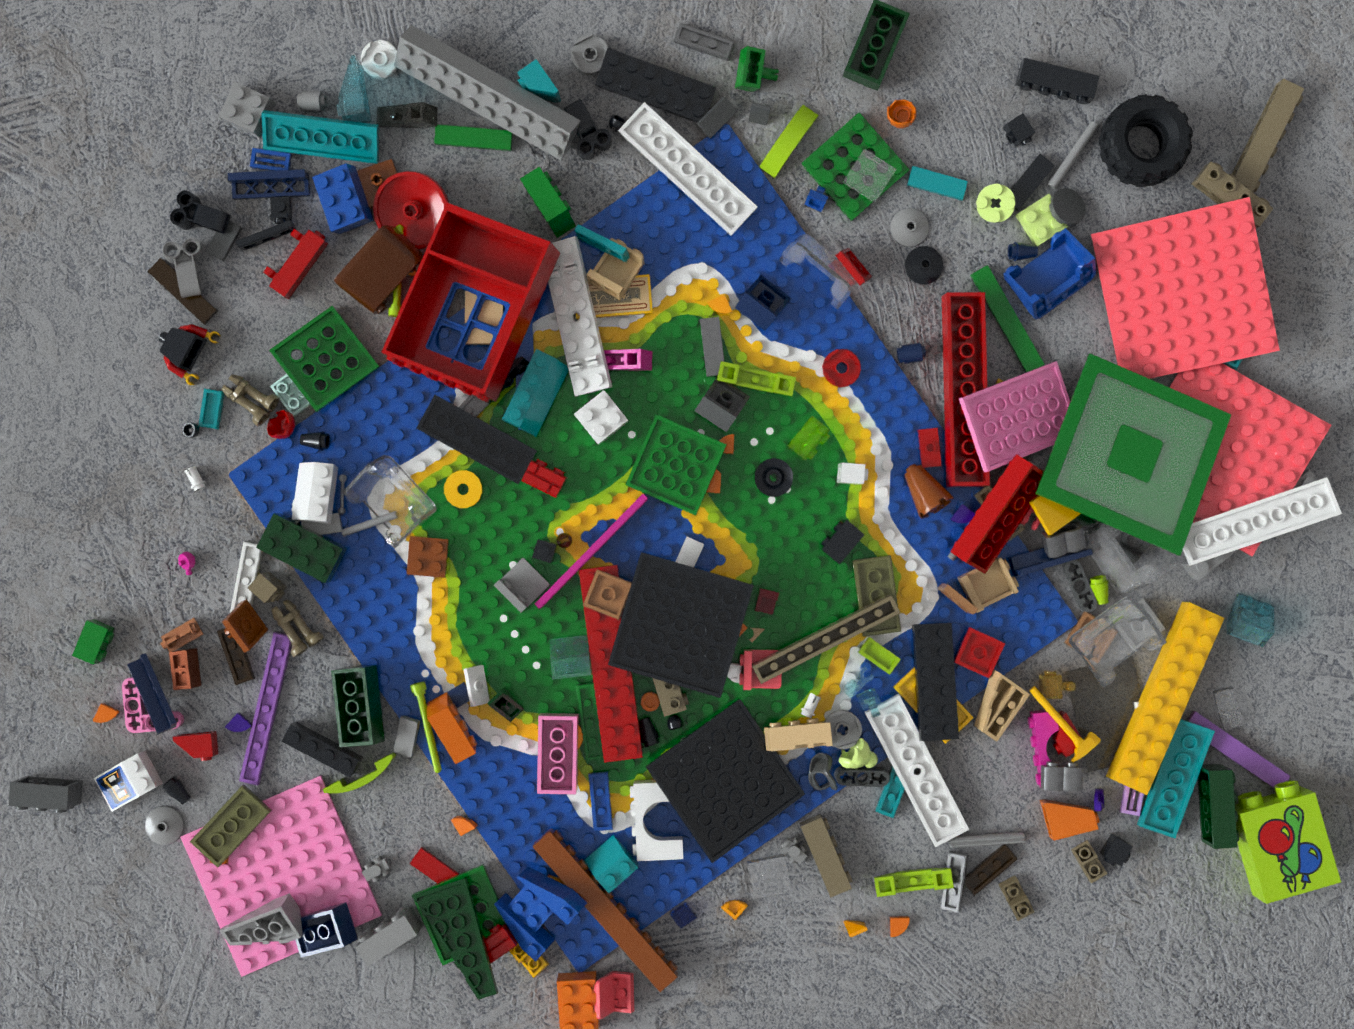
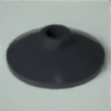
M928 246L913 249L905 260V271L908 277L918 284L925 285L936 281L943 270L941 255L935 249ZM927 261L928 267H923L922 262Z
M767 459L756 469L755 484L760 492L767 496H781L790 489L793 483V472L790 466L781 459ZM771 474H775L777 476L776 481L773 482L770 480Z

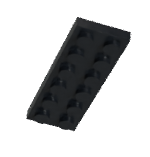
M607 48L595 84L599 88L641 103L645 102L649 106L696 123L709 111L716 87L610 48Z
M434 395L416 429L518 485L537 450L437 395Z
M952 623L912 625L919 741L959 739Z

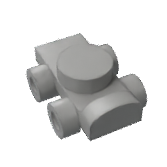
M788 837L780 845L782 847L780 851L785 856L789 854L790 857L788 859L793 864L797 862L800 865L808 857L805 854L807 849L803 845L798 847L799 841L795 837L792 839Z
M379 856L374 859L375 864L372 865L369 862L364 865L365 870L362 871V874L367 882L370 880L375 882L380 879V874L384 877L390 873L388 869L391 866L386 858L381 859Z

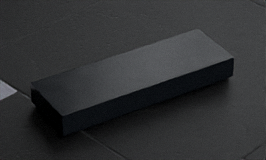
M1042 154L1036 157L1011 188L1015 196L1014 209L1017 211L1055 166Z
M288 220L239 239L236 243L238 248L245 251L289 234L296 227L292 221Z

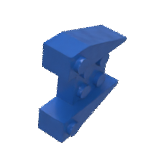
M528 866L517 877L525 886L514 899L505 893L494 905L521 949L536 962L555 941V938L542 927L546 920L554 912L568 925L587 902L573 889Z

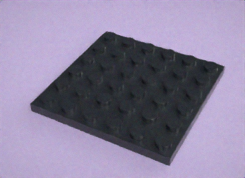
M641 552L608 665L721 698L754 585Z
M741 699L736 700L645 766L711 863H714L805 795L777 752L766 751L765 735Z

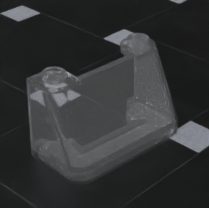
M808 234L800 235L787 246L781 254L779 261L786 267L791 263H797L800 266L805 259L810 261L834 281L830 288L833 295L831 304L839 309L857 287L858 283L834 254Z
M382 455L368 463L342 492L351 503L360 504L363 502L376 517L393 511L397 512V519L383 523L388 528L385 533L386 541L394 549L400 546L437 510L434 502L398 463L388 455Z
M1132 597L1122 598L1069 638V643L1103 688L1114 681L1116 673L1113 668L1143 647L1149 651L1158 650L1167 643L1147 611Z

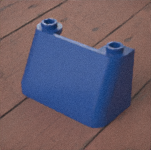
M1066 228L1061 232L1055 233L1051 238V247L1022 269L1019 265L1010 266L1003 273L1006 282L1034 319H1040L1087 285L1096 275L1095 257Z

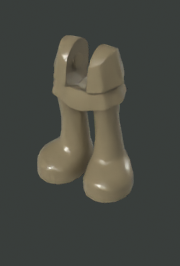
M232 374L228 379L235 385H238L237 388L233 390L223 385L222 391L227 398H231L233 402H237L253 415L252 422L258 427L261 426L270 417V413L247 399L245 394L247 393L270 412L275 410L280 398L275 394L267 396L251 386L249 381L244 380L243 377Z
M287 599L283 601V604L289 614L283 616L277 606L272 608V614L278 626L284 630L292 644L290 652L293 658L308 650V647L299 638L290 622L293 621L310 648L325 637L321 632L314 633L303 620L300 611L296 609L297 606Z

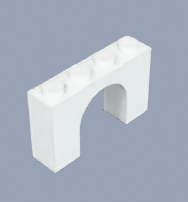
M655 780L634 781V786H630V798H634V805H631V817H635V825H632V836H636V844H633V856H637V861L683 859L682 836H655L647 830L644 824L643 817L646 810L655 803L669 802Z

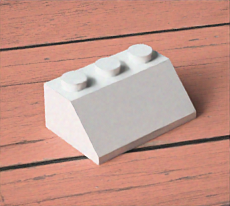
M319 462L299 463L292 520L331 524L338 467L336 465Z

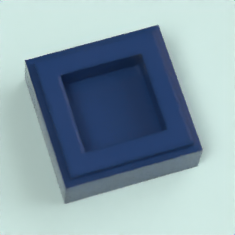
M465 682L448 691L456 708L469 702Z

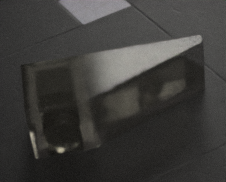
M425 102L377 107V125L379 127L394 128L437 127L438 107Z

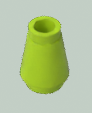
M1105 575L1091 577L1089 584L1097 604H1107L1109 602V580L1106 579Z

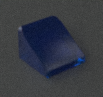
M687 902L670 912L671 917L680 928H683L697 918Z

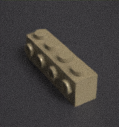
M1209 162L1205 165L1191 184L1217 204L1250 197L1255 227H1260L1273 210L1269 201L1259 198L1254 194L1253 189L1239 183L1236 176L1223 171V167L1220 164Z
M653 678L664 717L687 710L688 698L686 693L682 694L680 686Z
M819 814L800 822V827L830 898L852 889L850 883L853 881L849 871L845 872L842 867L845 864L841 853L837 854L835 847L838 846L834 836L830 837L827 831L831 829L827 819H822Z

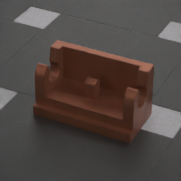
M197 648L169 652L173 690L202 686Z

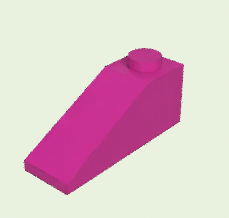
M644 349L604 350L608 370L652 371V351Z

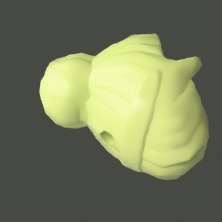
M860 738L848 752L841 749L842 754L839 757V763L847 769H857L863 766L872 768L878 762L877 755L870 751L868 743L863 738Z

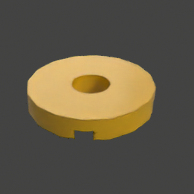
M459 470L452 473L444 485V494L447 501L458 508L474 506L480 500L483 493L480 478L475 473L467 470ZM461 484H466L469 488L468 493L465 495H461L458 491Z

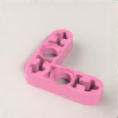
M133 678L125 679L122 683V694L127 730L131 733L156 731L150 723L149 714H145L144 703L137 687L133 688V693L132 688H128V684L131 681L132 684H135ZM137 693V696L129 697L130 694ZM131 700L138 702L139 707L137 710L130 708L129 703ZM172 711L174 718H178L176 727L173 728L176 729L183 724L184 717L180 712ZM138 712H139V715H137V716H135V715H134V716H131V715H130V714H135V713H138ZM135 718L136 722H140V726H137V729L136 726H132Z

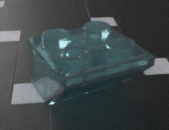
M1238 592L1227 619V634L1263 647L1275 633L1274 606Z
M587 635L550 639L552 680L592 675Z

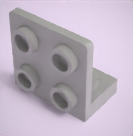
M522 558L502 579L494 584L520 613L550 585L525 558Z

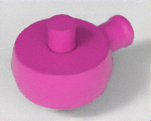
M183 552L178 557V564L185 569L186 575H192L191 568L195 566V556L190 552Z

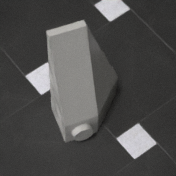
M289 893L222 927L220 932L229 945H251L252 942L269 944L273 941L288 943L301 938L303 935L300 908Z

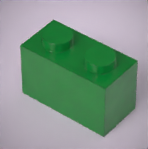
M95 619L86 620L72 656L93 665L102 662L107 654V651H105L106 647L113 640L114 627Z

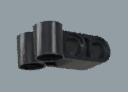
M581 99L564 108L565 112L581 120L576 133L580 138L577 149L582 159H592L596 148L605 151L611 147L612 138L610 132L606 129H597ZM602 136L608 138L606 143H599L598 139ZM583 146H590L591 150L584 153L581 151Z
M183 190L177 195L176 200L180 208L174 209L170 214V220L174 225L183 230H189L195 224L222 234L226 233L231 219L230 214L202 205L199 197L187 190Z

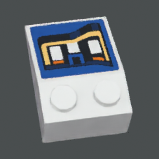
M145 750L94 778L112 812L163 784Z

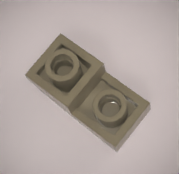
M1088 840L1071 849L1090 883L1108 874Z
M1015 875L998 884L1017 921L1034 913L1031 903Z

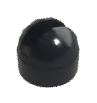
M614 114L609 120L610 129L614 127L615 131H618L625 124L623 118Z
M187 422L183 425L182 433L187 438L197 437L200 433L199 426L195 423Z
M677 715L670 716L667 720L668 729L675 730L683 727L681 718Z

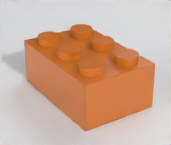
M596 971L558 973L557 994L560 1029H600V1019H597V1013L595 1012L596 993L594 987L597 981Z

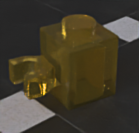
M1048 670L1044 671V674H1039V691L1046 699H1063L1062 690H1075V682H1062V675L1056 674V671Z

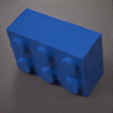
M345 163L312 177L331 232L342 234L374 221L355 166Z

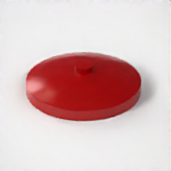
M404 171L390 176L378 188L373 202L374 219L379 229L384 225L395 227L402 225L404 227L403 235L417 249L428 246L445 205L449 201L443 188L432 177L417 171Z

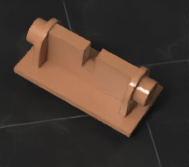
M192 618L161 636L163 640L161 646L172 652L203 635V632L195 618Z

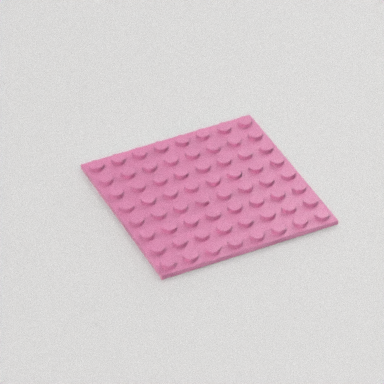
M321 775L263 800L262 802L272 811L229 856L228 864H222L217 868L190 842L203 827L180 837L220 929L268 902L289 893L299 906L301 916L347 902L354 927L382 916L369 883L362 874V867L331 796L322 790L326 785ZM295 940L288 943L273 941L269 944L252 942L251 945H229L226 941L241 977L299 952Z

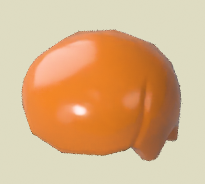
M906 99L894 100L887 107V118L891 125L896 128H906L916 119V107Z

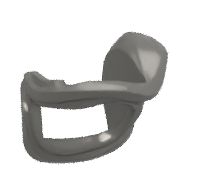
M1122 531L1117 554L1123 562L1133 564L1140 559L1142 552L1150 546V543L1144 541L1139 548L1131 547L1127 542L1129 534Z
M821 752L816 754L810 762L808 780L815 790H825L829 787L837 790L838 788L834 778L829 773L833 761L832 757L827 753ZM815 774H824L829 782L819 786L815 779Z

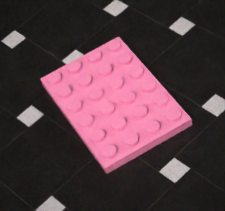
M1057 361L959 398L984 472H989L1008 464L1016 454L1023 458L1054 445L1070 404Z

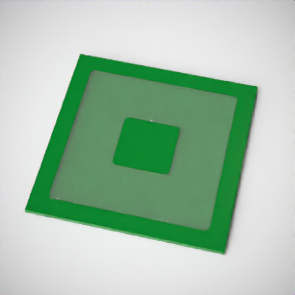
M1089 353L1035 494L1180 556L1232 414Z

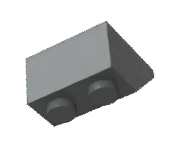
M716 378L695 409V412L727 432L750 396L732 384L717 381Z

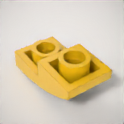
M519 944L509 951L518 963L523 964L533 978L537 977L549 965L542 955L535 962L521 949Z

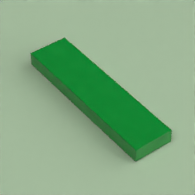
M436 124L434 144L511 151L513 133L508 130Z
M594 682L577 684L576 693L583 733L586 762L602 760L604 758Z

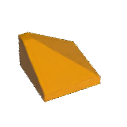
M843 921L850 937L868 930L864 922Z

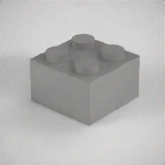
M234 81L218 117L224 122L260 138L262 133L261 113L263 110L272 111L275 102L270 97Z

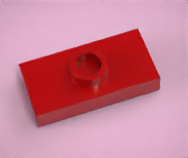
M938 428L918 430L921 466L923 468L942 466Z

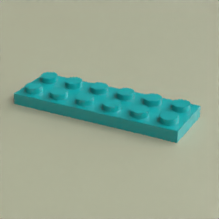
M263 110L261 113L264 150L377 164L379 161V125L267 110Z
M1180 719L1147 795L1137 823L1138 826L1176 838L1215 733L1213 729Z

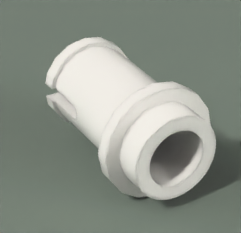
M196 466L185 470V474L192 484L191 489L198 492L206 488V481L202 480Z
M810 693L804 708L800 709L802 710L801 714L810 719L812 715L815 716L814 711L821 698Z

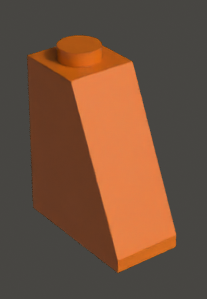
M1045 799L1040 800L1048 834L1053 841L1098 830L1097 823H1099V817L1097 812H1094L1091 808Z

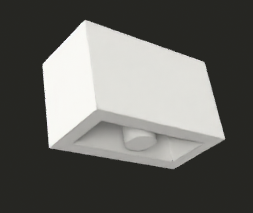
M838 464L837 483L861 485L864 484L865 480H868V469H865V464Z

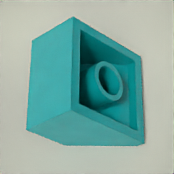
M537 59L517 72L519 76L517 81L523 89L528 90L545 101L555 103L561 101L558 89Z
M614 834L584 860L596 880L608 893L613 891L638 869L639 865Z

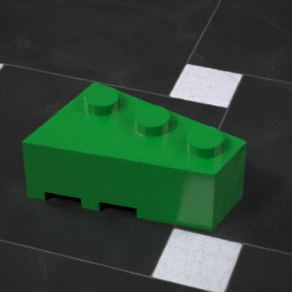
M538 167L520 178L556 238L576 227L569 213L571 210L566 200L562 201L560 199L562 194L556 185H551L550 182L553 180L547 171L543 173L541 168Z

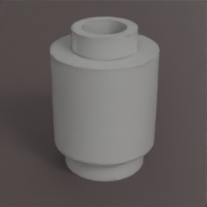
M303 91L297 95V106L299 109H303V111H323L324 107L327 106V97L323 95L322 91Z

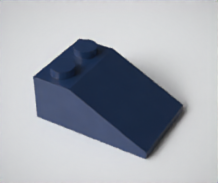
M347 902L301 916L303 935L295 941L302 958L342 948L358 940Z

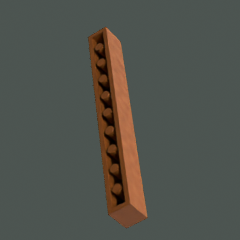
M550 828L534 842L532 847L565 885L573 889L587 902L585 905L586 909L659 992L664 990L678 977L677 966L673 961H668L664 957L665 953L659 946L655 947L651 942V936L646 931L643 933L639 928L640 924L634 917L630 918L626 913L627 909L621 902L617 903L613 899L614 894L612 892L608 893L596 880L594 875L588 870L589 867L583 859L579 860L577 858L574 848L570 844L566 845L563 842L564 838L561 833Z

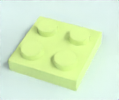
M1050 194L1015 215L1034 246L1041 245L1052 238L1055 233L1069 227L1066 226L1067 224H1060L1052 216L1049 209V204H1051Z

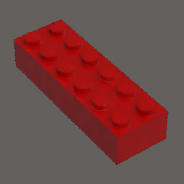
M1016 454L1009 462L1004 473L999 477L994 488L988 493L981 507L976 511L973 519L965 527L960 538L954 543L950 552L986 574L1031 508L1029 502L1038 496L1035 493L1043 471Z

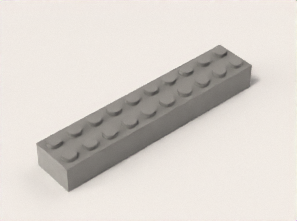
M413 25L400 36L394 62L396 68L559 160H562L570 150L581 120L523 89L521 86Z

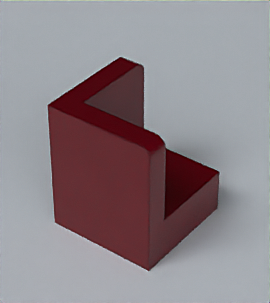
M759 588L754 611L773 614L779 593Z

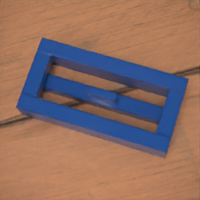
M252 148L250 167L266 171L289 170L292 154ZM256 154L286 158V160L256 157ZM255 161H257V162H264V163H271V164H277V165H284L285 167H284V168H281V167H274V166H267V165L255 164Z

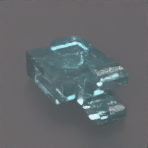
M866 667L860 669L859 678L856 680L851 679L844 686L846 688L844 692L850 699L867 682L874 678L873 674L869 677H864L863 674L867 670Z
M874 688L856 695L863 710L869 708L873 718L881 715L877 708V704L881 703Z

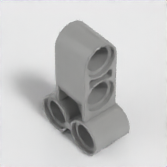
M189 238L183 242L182 246L172 241L164 244L163 253L166 260L175 265L181 297L202 295L195 260L200 259L202 256L199 242L196 239ZM190 247H197V250L195 252H188V249ZM170 250L178 251L174 256L168 255Z

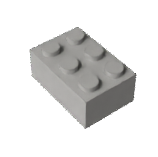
M411 906L407 909L402 907L394 913L390 920L387 917L379 922L374 930L370 928L365 931L358 939L359 943L355 948L368 967L415 937L423 924Z

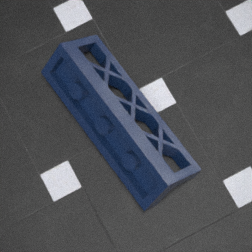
M305 169L228 173V181L232 183V199L234 200L310 196L309 173ZM298 181H304L305 191L296 192L292 187ZM278 182H283L288 186L281 193L273 189ZM259 183H264L269 187L264 193L260 194L254 190ZM237 184H245L249 187L245 194L237 195Z
M1044 548L1010 557L1009 562L1013 575L1021 576L1093 555L1092 549L1086 550L1084 548L1078 553L1068 552L1062 557L1054 559L1049 558Z
M144 653L140 655L139 660L127 664V667L157 735L175 728L177 722L147 654Z

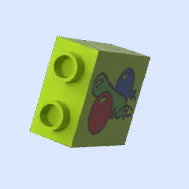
M1294 780L1276 784L1274 786L1276 793L1262 797L1260 791L1243 793L1237 797L1239 804L1235 805V810L1238 813L1236 830L1239 832V841L1237 843L1253 896L1266 904L1341 883L1316 793L1299 786L1298 781Z

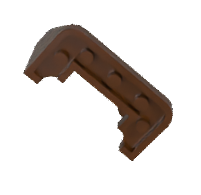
M384 225L376 231L335 277L334 282L370 312L381 314L387 308V297L409 273L417 271L424 255L395 226Z

